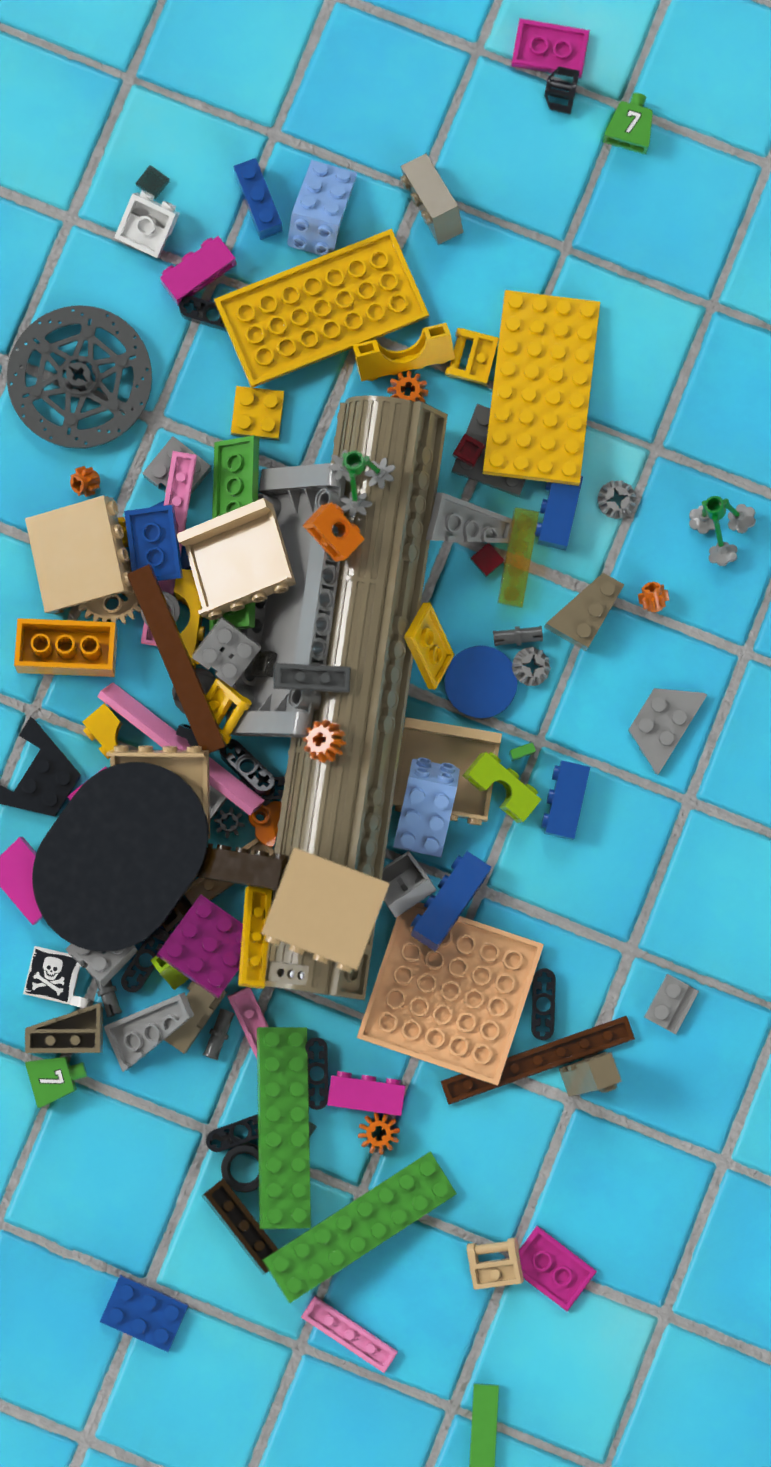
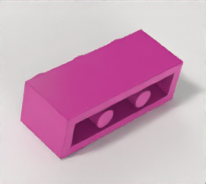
M219 236L214 239L211 237L201 244L199 250L194 253L191 251L183 256L182 262L175 267L171 265L162 272L160 280L161 284L179 306L183 298L194 296L236 266V259Z
M337 1071V1076L331 1075L328 1106L401 1116L405 1085H400L401 1080L386 1078V1083L377 1082L376 1076L362 1075L361 1079L351 1078L352 1073Z

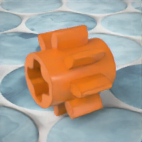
M85 466L76 468V473L71 475V488L74 492L78 493V496L83 494L86 497L94 495L95 490L100 488L99 474L92 467L87 469Z
M649 582L641 588L642 593L638 594L639 604H643L644 610L658 612L666 607L665 601H669L668 590L664 589V585H660L658 582Z

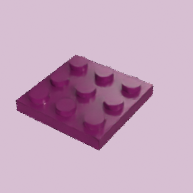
M200 894L157 953V956L210 994L219 998L240 969L243 923Z

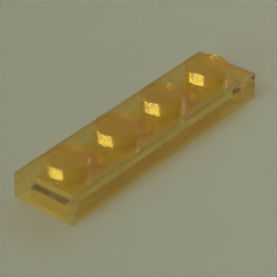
M514 508L498 604L518 608L523 607L539 516L537 511Z

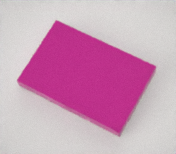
M520 18L511 66L553 73L558 67L579 70L578 78H581L590 30Z
M19 837L0 855V887L29 922L35 925L43 918L35 900L32 883L33 865L37 853L24 837Z
M537 1225L518 1251L523 1278L565 1311L570 1309L597 1272Z

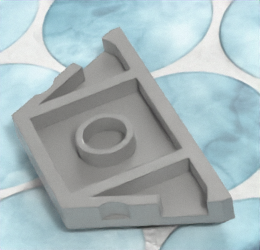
M657 688L652 690L628 731L650 763L655 774L658 775L707 697V694Z

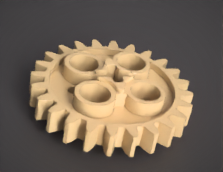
M129 559V561L127 562V564H128L129 571L132 572V570H131V562H130V559ZM134 592L121 593L128 598L127 601L122 600L115 594L81 604L78 607L79 612L87 610L85 613L86 619L93 615V621L98 622L102 619V622H116V625L119 619L125 625V617L127 616L134 620V611L141 613L139 602ZM109 599H117L119 605L116 609L109 610L106 608V603Z

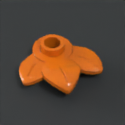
M273 801L266 806L262 805L252 815H248L250 824L255 827L256 838L267 847H273L275 844L281 812V801ZM258 814L263 815V816H264V820H263V821H259V820L256 818V815H258Z

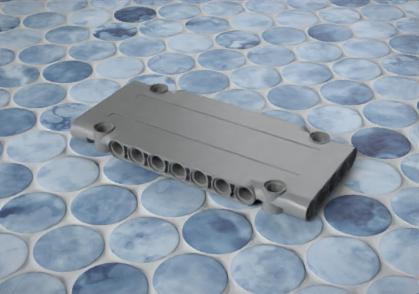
M336 463L268 468L261 471L259 492L262 494H258V500L265 498L274 506L296 585L289 587V590L284 593H273L268 595L266 600L255 603V628L241 629L242 632L260 644L261 649L232 686L239 694L248 698L252 704L248 710L244 711L231 735L303 738L309 736L306 728H312L314 711L319 708L321 703L320 692L273 689L274 664L326 666L340 561L335 562L302 525L323 504L332 502L340 508L345 505L340 499L347 498L344 495L346 478L343 474L342 478L336 481L335 475L337 471L328 470L330 465ZM333 525L332 531L337 536L338 529ZM234 702L230 706L232 711H227L226 722L236 707Z

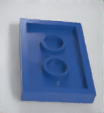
M174 505L124 511L131 570L135 571L151 564L158 581L183 578L179 542L176 535L177 526Z
M120 1275L100 1322L169 1352L189 1304Z

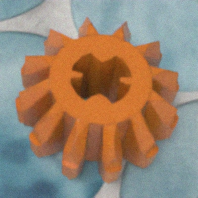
M407 371L406 377L399 372L397 374L398 380L393 378L390 380V384L393 386L387 388V393L392 394L390 397L411 400L413 402H426L423 396H428V390L423 388L427 385V382H418L420 374L417 373L414 378H411V371ZM407 387L411 388L410 396L405 395L404 391Z
M324 719L322 723L314 722V729L306 728L309 736L302 739L308 742V744L303 749L306 752H310L309 757L311 759H318L319 762L326 763L327 759L335 761V753L338 755L343 754L340 746L346 745V742L341 740L345 733L339 730V724L331 723V721Z
M374 1112L375 1121L373 1122L368 1115L365 1116L369 1126L362 1123L359 1124V1128L367 1131L366 1133H359L358 1138L367 1137V1140L361 1145L364 1148L371 1143L370 1153H373L375 1147L379 1146V1153L384 1154L383 1145H386L388 1150H393L389 1140L398 1143L399 1139L391 1136V1133H399L400 1129H390L396 1123V1120L392 1119L387 1124L388 1114H384L382 1120H379V1114ZM377 1126H381V1130H386V1134L382 1135L381 1140H376V1136L372 1137V1132L376 1130Z

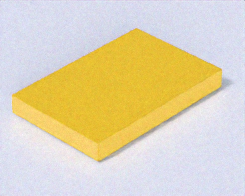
M423 602L404 639L427 688L436 690L454 657V653L432 604Z

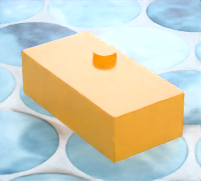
M17 618L14 667L17 673L115 677L118 637L116 622Z

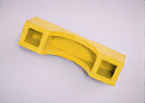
M447 323L423 328L418 341L413 346L401 351L388 350L382 347L377 340L353 345L361 382L366 380L373 381L387 375H397L399 372L412 369L418 370L433 364H444L455 359L451 333Z
M182 569L183 578L175 580L174 594L176 599L183 602L190 610L189 622L180 635L192 664L196 668V664L200 665V663L192 658V654L198 648L199 641L204 640L205 627L202 626V620L205 617L198 614V611L202 609L192 570Z
M104 703L82 723L86 726L83 729L84 733L91 741L95 738L102 746L98 749L109 759L110 756H106V752L118 745V733L122 723Z

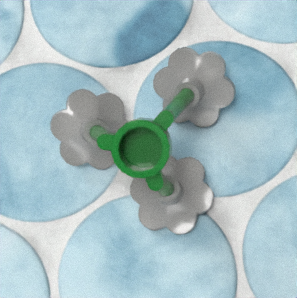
M712 496L706 501H702V505L698 509L690 511L689 517L691 520L689 526L693 530H698L700 534H707L709 530H715L718 543L709 549L710 555L708 558L711 563L726 566L729 562H734L737 559L736 553L738 550L737 546L723 542L719 520L724 517L726 509L730 511L728 513L730 520L728 527L733 531L737 530L740 534H743L748 528L755 525V510L752 507H746L744 504H739L735 509L728 499L723 500L719 496Z

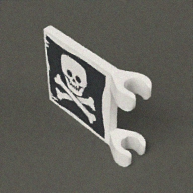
M34 946L23 994L81 1008H86L90 1005L89 999L74 996L80 967L82 966L68 953ZM83 960V962L85 963L84 967L86 968L88 964Z

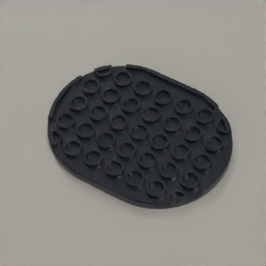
M127 762L113 765L88 779L75 793L47 832L34 860L32 883L35 900L43 918L53 931L75 946L102 952L123 950L152 936L163 925L190 888L205 862L208 851L209 826L207 816L195 791L174 772L145 762Z

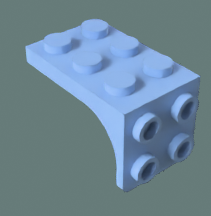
M311 160L291 215L287 241L290 247L321 256L335 251L341 221L356 181L357 172Z
M423 757L412 759L394 848L442 857L458 787L459 768L451 763H434Z

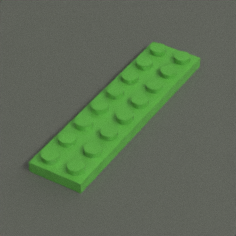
M253 435L214 442L212 519L258 500L259 437ZM255 602L246 604L239 611L226 612L222 617L240 630L255 628ZM219 619L209 620V631Z
M307 1027L257 1028L260 1229L311 1228L308 1054L305 1049Z
M430 1151L262 1261L288 1303H291L457 1193Z

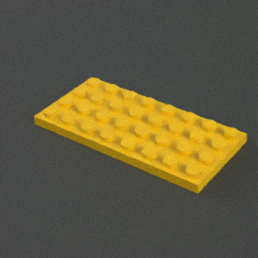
M392 229L214 299L251 389L352 349L355 344L377 339L429 318V313Z
M505 290L483 474L579 486L600 302Z

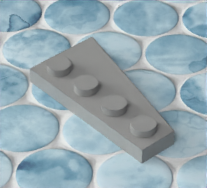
M437 492L426 540L509 543L514 519L451 495Z
M184 992L103 1026L122 1072L131 1068L192 1018L194 1013Z

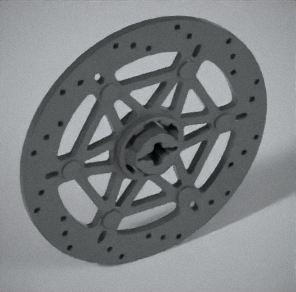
M92 306L63 307L46 313L35 320L18 338L11 352L7 368L8 393L19 418L40 438L66 448L96 447L113 441L124 434L141 416L148 402L152 385V369L149 355L136 331L119 316ZM91 319V325L89 326L88 321ZM69 325L82 326L80 334L52 344L45 339L48 334L59 328ZM101 328L115 336L125 347L126 352L120 355L114 353L95 337L96 329ZM34 339H37L40 343L37 344L34 342ZM78 341L73 356L58 349L61 346ZM84 341H88L87 357L79 355ZM94 344L99 346L110 357L93 360ZM38 351L41 354L37 382L36 385L27 387V364L32 352ZM55 353L64 358L65 362L59 366L50 354ZM136 356L135 359H129L130 357ZM48 361L57 371V374L43 381L45 364ZM86 363L92 366L91 369L93 371L94 376L96 377L95 382L93 381L92 374L89 368L87 367ZM115 363L114 367L100 373L99 365ZM132 367L134 379L131 394L127 402L122 403L117 399L123 369ZM64 372H66L67 380L70 386L73 388V391L66 387L68 385L64 378ZM73 372L78 375L83 374L86 382L79 378L76 380ZM117 373L114 390L111 393L101 381ZM55 381H59L61 386L59 389L44 391L45 387ZM100 388L109 400L105 401L93 393ZM65 394V409L60 408L49 399V396ZM72 397L80 398L75 413H71ZM86 398H90L101 405L98 408L81 413ZM38 399L44 400L64 417L63 425H55L44 418L33 406V402ZM107 410L114 414L111 420L100 426L84 430L77 428L79 420ZM122 410V411H124L126 414L123 415V414H121L119 411ZM69 428H71L70 435L67 434Z

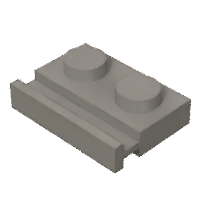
M666 974L644 1018L673 1034H677L699 991Z

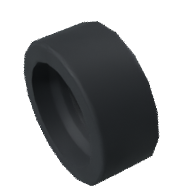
M243 1144L235 1146L227 1152L222 1160L221 1173L222 1178L230 1188L246 1193L254 1191L259 1187V1174L252 1182L240 1183L231 1175L230 1165L237 1155L244 1153L254 1156L259 1163V1150L253 1145Z

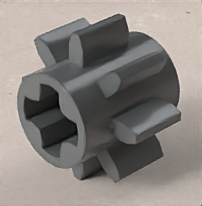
M232 807L229 813L226 814L220 810L222 817L214 819V822L220 823L221 826L216 830L217 833L224 830L226 838H229L230 833L233 832L239 836L238 827H245V824L240 823L238 820L243 816L242 813L235 816ZM229 817H232L236 825H232L230 829H227L223 821H227Z

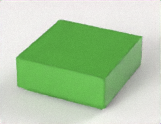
M531 742L510 750L509 756L511 761H515L534 754L536 749Z

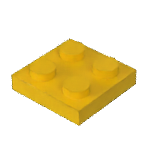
M236 386L231 435L244 437L254 435L262 439L279 440L284 391Z

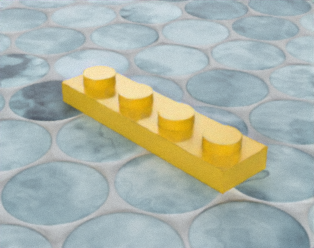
M253 886L245 888L238 986L265 988L268 942L265 941L266 936L261 933L271 909L272 889Z

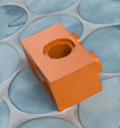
M332 502L321 505L302 525L335 562L346 560L365 539L360 534L361 531L358 526L349 522L344 516L343 510ZM333 525L338 529L337 536L332 531Z

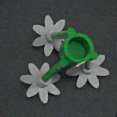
M344 450L341 458L331 455L332 460L336 464L330 465L328 470L337 471L335 480L338 481L344 474L346 480L351 483L350 499H340L345 504L341 509L343 512L350 511L351 518L356 515L357 511L361 515H366L365 508L370 507L372 502L364 501L367 497L366 493L357 496L356 475L364 472L367 465L372 469L365 472L366 476L372 477L369 481V486H374L378 482L379 488L383 489L385 480L394 481V478L389 473L395 470V466H387L386 458H383L379 465L375 461H370L369 456L363 457L358 451L347 453Z

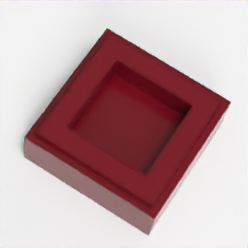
M464 434L452 456L474 467L486 445Z
M489 542L470 558L485 577L505 561Z

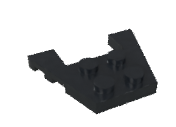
M30 717L19 736L40 748L14 792L0 785V804L56 817L68 798L67 796L70 795L81 777V774L39 724Z

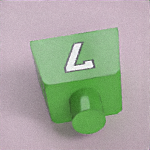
M633 93L630 103L620 101L605 131L603 143L646 155L650 143L653 110L644 107L647 98L645 95Z
M68 1057L25 1062L37 1108L44 1107L76 1091L74 1080L87 1077L84 1062L70 1066Z

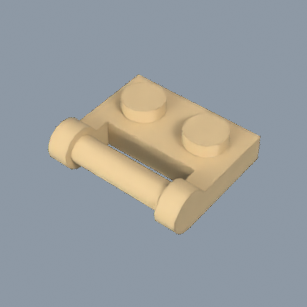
M516 1237L508 1238L504 1242L481 1245L476 1243L467 1244V1255L474 1290L521 1284L524 1282L518 1252L519 1245ZM505 1251L509 1253V1258L484 1262H479L478 1255Z

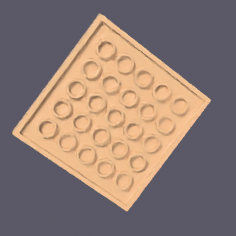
M419 902L396 919L357 1039L498 1086L544 944L460 916L435 952L411 936L413 927L410 926L418 913L423 915L427 909L424 907L425 904Z

